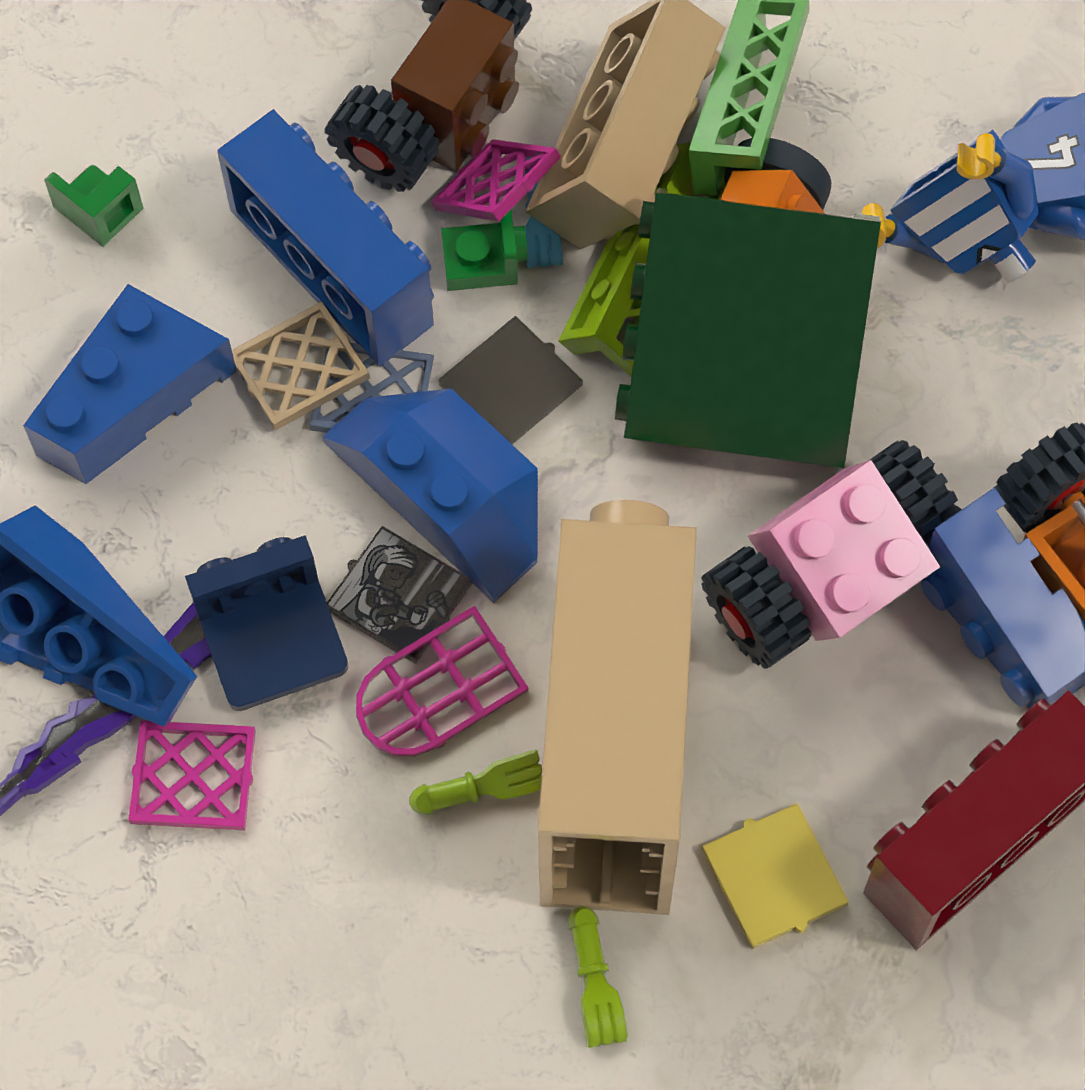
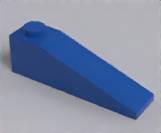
M36 505L0 523V661L9 665L19 661L44 671L43 678L56 684L62 685L69 681L93 691L99 701L163 727L170 723L197 678V675L86 545Z

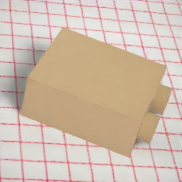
M636 500L607 501L592 508L590 521L561 519L538 822L540 906L576 908L583 905L588 906L592 910L670 914L680 841L697 527L669 526L668 513L651 503Z

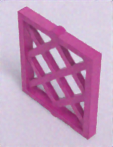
M492 139L478 155L458 171V174L430 202L436 211L499 222L526 193L534 188V185L561 158V155L553 147ZM517 160L516 166L501 172L502 166ZM532 168V169L525 175L526 170ZM491 172V177L475 184L476 178ZM516 175V181L500 188V182ZM490 187V193L474 199L475 193Z
M141 720L136 762L132 767L134 779L129 823L136 825L245 831L249 790L254 780L251 771L256 733L255 727L170 722L163 727L151 721ZM162 733L188 735L172 746ZM206 735L231 738L217 749ZM154 737L166 753L148 766L144 762L147 741ZM198 740L210 755L196 767L192 768L180 753L194 741ZM242 742L246 746L244 766L237 771L224 755ZM173 759L186 775L168 789L155 773ZM218 762L230 778L212 791L201 779L200 775L214 763ZM149 779L161 795L143 809L139 804L141 786ZM193 782L206 797L187 811L175 795ZM237 784L241 788L239 809L232 814L219 798ZM169 802L179 815L153 813ZM213 804L224 818L197 816Z

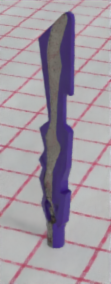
M192 603L163 637L194 671L211 656V652L194 603ZM95 693L93 697L70 702L67 714L46 723L39 741L19 750L11 773L6 775V778L0 782V816L23 796L26 797L30 794L39 793L79 765L81 759L78 756L88 747L111 737L137 716L99 701Z

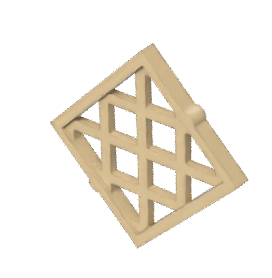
M322 301L232 350L236 369L246 383L250 396L256 399L275 430L370 379L368 370L350 345L348 335L340 330ZM318 321H324L328 324L334 333L333 340L314 337ZM308 323L304 335L292 333V331ZM282 340L301 344L296 360L277 357ZM272 343L268 355L255 353L257 350ZM310 346L329 349L324 365L305 362ZM338 351L347 353L354 364L353 370L333 367ZM246 360L264 364L259 380L251 379L244 368ZM273 366L293 369L288 385L268 382ZM302 371L321 374L316 391L297 387ZM330 376L344 378L326 388ZM265 391L284 394L279 411L272 410L263 397ZM293 396L307 398L290 408Z

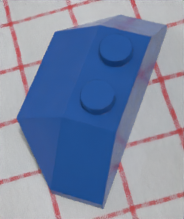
M452 388L365 398L322 437L323 442L493 603L537 564L538 468Z

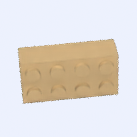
M650 0L610 24L554 147L560 153L561 158L539 180L525 212L580 250L602 239L608 240L617 232L634 224L639 225L643 201H655L654 192L659 180L669 170L678 155L679 148L675 143L679 134L698 109L699 99L696 98L702 81L710 75L718 63L720 53L716 49L725 31V27L688 0Z

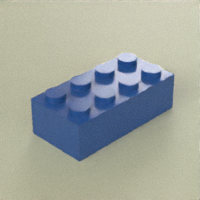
M272 109L217 150L230 211L318 303L323 302L339 326L366 351L367 355L375 361L378 367H381L384 362L392 358L393 354L403 350L434 326L432 309L434 294L430 287L429 271L432 269L431 264L424 252L414 242L408 241L404 244L392 231V224L389 218L375 202L369 201L366 204L353 191L354 187L349 176L336 162L331 161L327 164L315 152L316 148L312 139L298 123L294 122L289 125Z

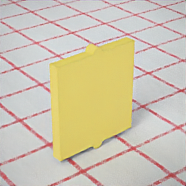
M798 803L758 821L748 818L744 821L743 828L702 846V851L751 949L793 930L796 933L802 934L806 931L808 923L837 911L849 903Z

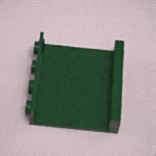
M658 188L655 193L654 202L643 201L638 238L649 239L646 264L635 262L630 299L641 300L639 324L627 323L622 359L634 361L631 385L619 384L616 401L615 420L626 421L624 438L845 468L881 225L880 217L857 213L854 214V217L763 206L667 193L668 189Z

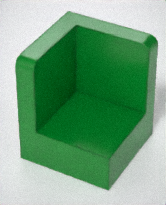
M90 165L70 184L55 172H52L44 179L53 207L102 247L144 209L136 179L119 165L109 175L97 166Z

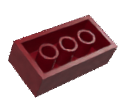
M1069 690L1052 705L1045 698L1038 701L1017 722L1016 726L1020 730L1005 746L998 739L988 744L971 761L969 766L973 771L960 785L956 786L951 780L946 781L923 803L922 808L926 812L915 824L908 828L903 822H899L875 844L873 849L878 854L867 865L870 875L863 894L916 951L1085 802V706Z

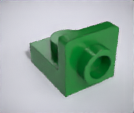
M512 210L500 220V223L441 228L447 291L518 284L517 262L528 261L525 225L513 226Z

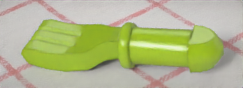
M538 750L526 751L492 762L482 773L474 776L472 772H466L463 777L430 786L423 784L412 791L409 797V804L416 813L429 815L434 814L433 811L464 802L472 801V803H477L479 801L478 795L490 794L503 800L541 790L542 766L538 763L540 761Z
M580 905L569 916L568 930L572 931L579 964L577 975L584 978V990L580 998V1007L587 1047H598L600 1044L610 1045L613 1042H627L626 1020L619 993L607 983L604 973L609 971V965L605 963L597 927L600 922L591 908Z

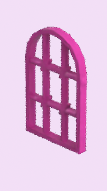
M474 605L394 655L385 657L381 663L373 668L364 677L356 694V718L362 734L376 749L392 756L415 757L435 748L443 747L446 741L526 693L529 687L506 654L504 645L498 642ZM473 617L483 634L454 652L452 648L446 651L438 637ZM489 642L502 662L473 680L471 677L465 680L456 667L455 662ZM430 643L440 660L410 679L407 676L401 679L393 665ZM382 671H385L395 688L362 707L363 696L369 683ZM440 671L442 674L448 671L459 689L426 708V705L420 708L409 690ZM508 671L518 688L483 708L473 691ZM394 699L397 702L403 699L413 717L377 738L368 729L364 718ZM458 700L461 703L467 700L475 715L438 737L427 719ZM420 727L430 741L416 748H395L388 745V743L409 730L415 728V731H418Z

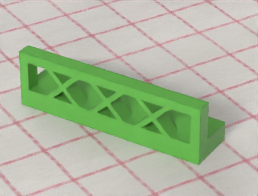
M738 0L689 148L694 194L717 196L726 167L761 170L810 11L809 0ZM765 14L791 16L790 20L770 30L766 27ZM769 49L778 58L758 68L762 52ZM757 89L765 99L745 109L750 91ZM744 129L753 138L751 147L733 146L738 131Z

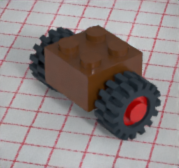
M421 0L423 1L421 5L423 12L432 14L428 19L431 24L391 79L392 93L382 89L378 94L376 88L371 85H366L365 88L361 85L355 86L328 121L325 127V134L329 136L326 140L330 146L337 148L334 153L340 159H348L350 161L348 167L354 172L358 170L364 172V179L371 183H374L377 179L382 188L390 190L393 186L397 192H404L406 189L411 190L431 161L457 173L468 155L472 157L478 155L487 140L490 123L498 112L506 113L517 96L519 83L515 81V64L518 58V50L514 49V41L532 16L530 14L532 11L531 3L526 2V0Z

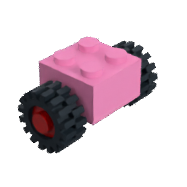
M897 440L870 460L846 467L749 534L747 537L757 550V554L754 548L750 546L746 548L744 546L702 575V590L708 595L705 598L709 606L716 610L717 613L714 616L719 624L725 625L728 630L726 634L732 642L736 640L739 643V650L745 656L750 655L752 662L757 666L761 664L764 669H768L810 640L811 635L815 641L841 638L940 568V565L928 549L934 529L962 509L954 504L958 501V498L954 491L946 488L945 484L948 481L943 473L938 475L934 471L935 463L928 456L923 459L921 450L915 445L910 447L907 441L901 440L898 442Z

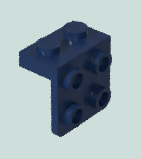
M306 535L295 539L279 537L263 543L257 549V552L233 560L227 557L216 558L202 564L197 569V572L185 576L224 693L232 709L243 711L333 680L347 672L348 660L319 583L314 557Z

